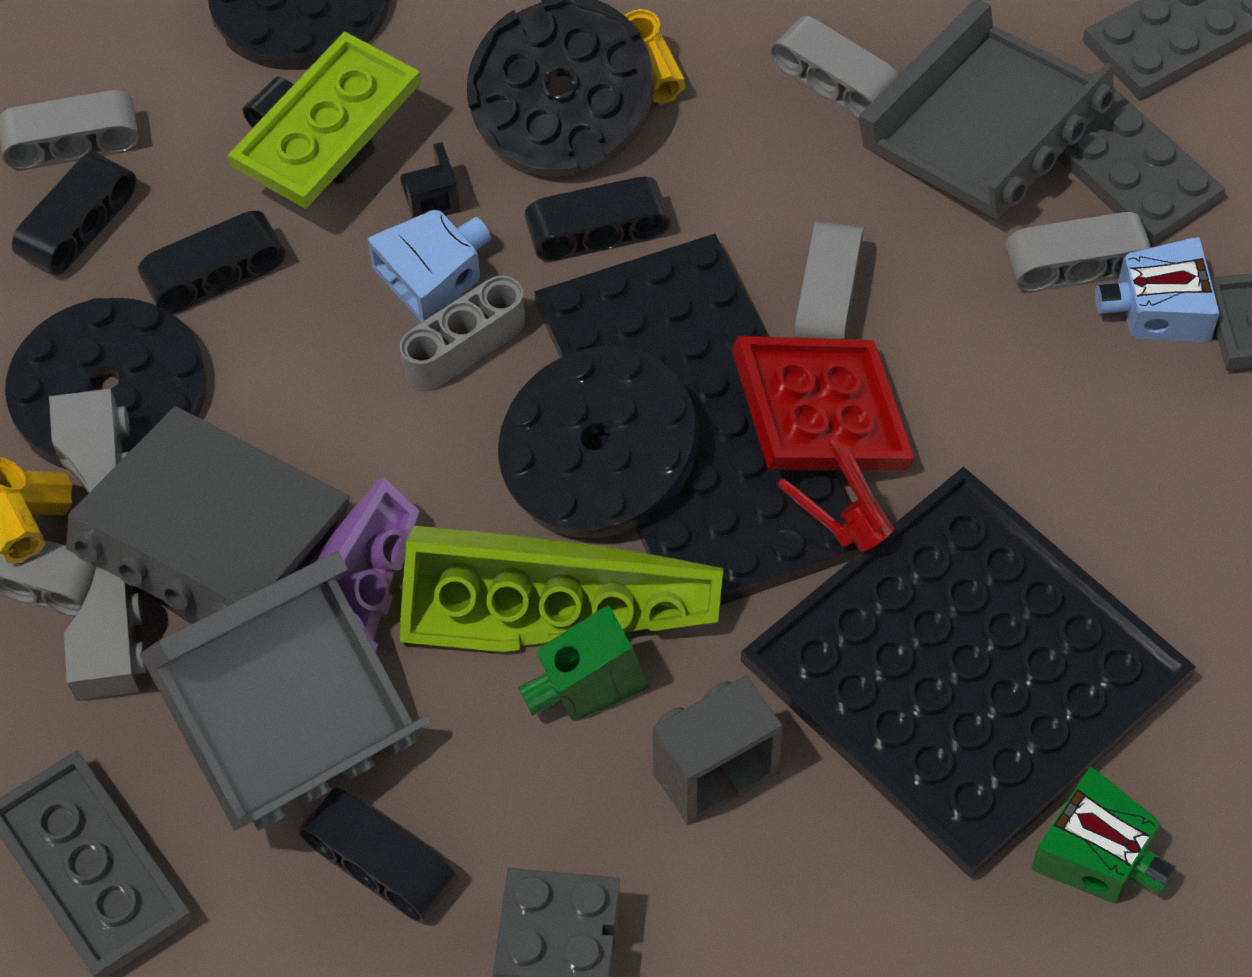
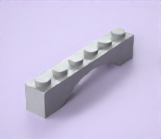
M111 389L49 396L52 444L61 464L81 482L88 493L129 453L122 452L121 437H128L130 435L127 410L125 406H117ZM96 566L92 586L80 611L64 632L66 681L76 701L140 693L139 674L147 673V668L139 655L145 650L144 643L136 642L135 625L144 623L140 593L133 594L131 585L126 584L119 577Z

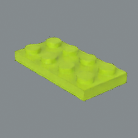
M344 31L228 154L230 167L307 209L421 84L420 71Z

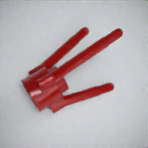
M832 438L829 441V446L858 499L842 511L841 516L845 520L842 525L786 479L779 480L778 486L828 528L843 547L854 542L859 551L863 552L886 539L893 532L894 526L875 500L849 447L846 445L841 446L838 439Z

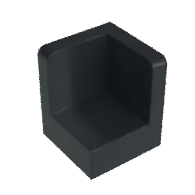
M443 142L433 144L436 166L405 173L400 176L401 185L412 218L431 210L441 211L445 216L460 212L457 182Z

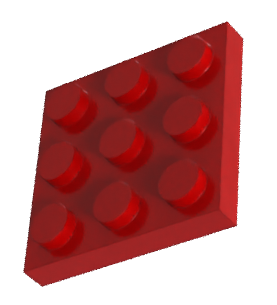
M737 337L732 347V352L768 470H842L829 446V441L832 438L838 439L841 446L846 445L849 447L861 471L908 470L915 458L874 340Z

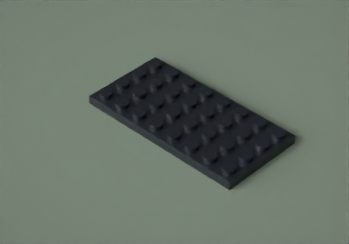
M716 234L534 291L536 306L560 358L574 351L599 346H621L643 351L663 362L677 375L693 402L699 424L697 456L687 481L673 499L669 496L658 508L648 514L650 520L635 527L647 554L723 568L721 606L848 562L860 553L854 542L843 547L828 528L778 486L779 480L786 479L842 525L845 520L841 513L850 503L833 470H768L732 352V347L738 336H767ZM600 428L598 433L594 434L600 448L607 444L610 433L605 432L602 428Z

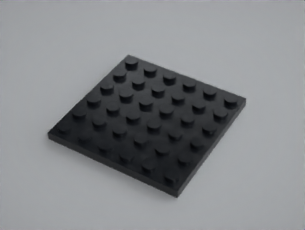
M963 466L893 524L894 530L886 539L871 549L857 554L741 651V662L971 878L1087 772L1089 767H1093L1186 683L1193 676L1196 666Z

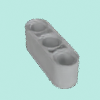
M810 16L799 18L770 47V56L782 72L857 119L900 75L890 64Z
M108 90L16 106L0 114L2 160L7 166L14 169H33L78 161L82 156L91 151L103 156L122 153L135 147L138 142L133 100L130 95L123 91Z
M1121 212L1027 227L1014 232L1005 242L1017 286L1026 292H1037L1119 279L1123 258L1127 254L1151 248L1142 219L1137 213Z
M815 221L798 305L794 338L845 339L861 253L863 227Z
M508 276L490 278L409 330L400 341L403 374L407 384L414 390L422 392L435 390L518 336L526 324L523 288L520 283Z
M45 540L46 543L38 555L31 556L22 563H6L2 554H0V597L76 617L92 586L97 565L81 560L74 553L66 550V545Z

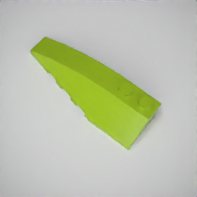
M413 525L406 540L399 642L496 652L516 651L524 646L548 643L607 605L612 609L624 632L645 629L658 631L718 622L723 568L568 541Z

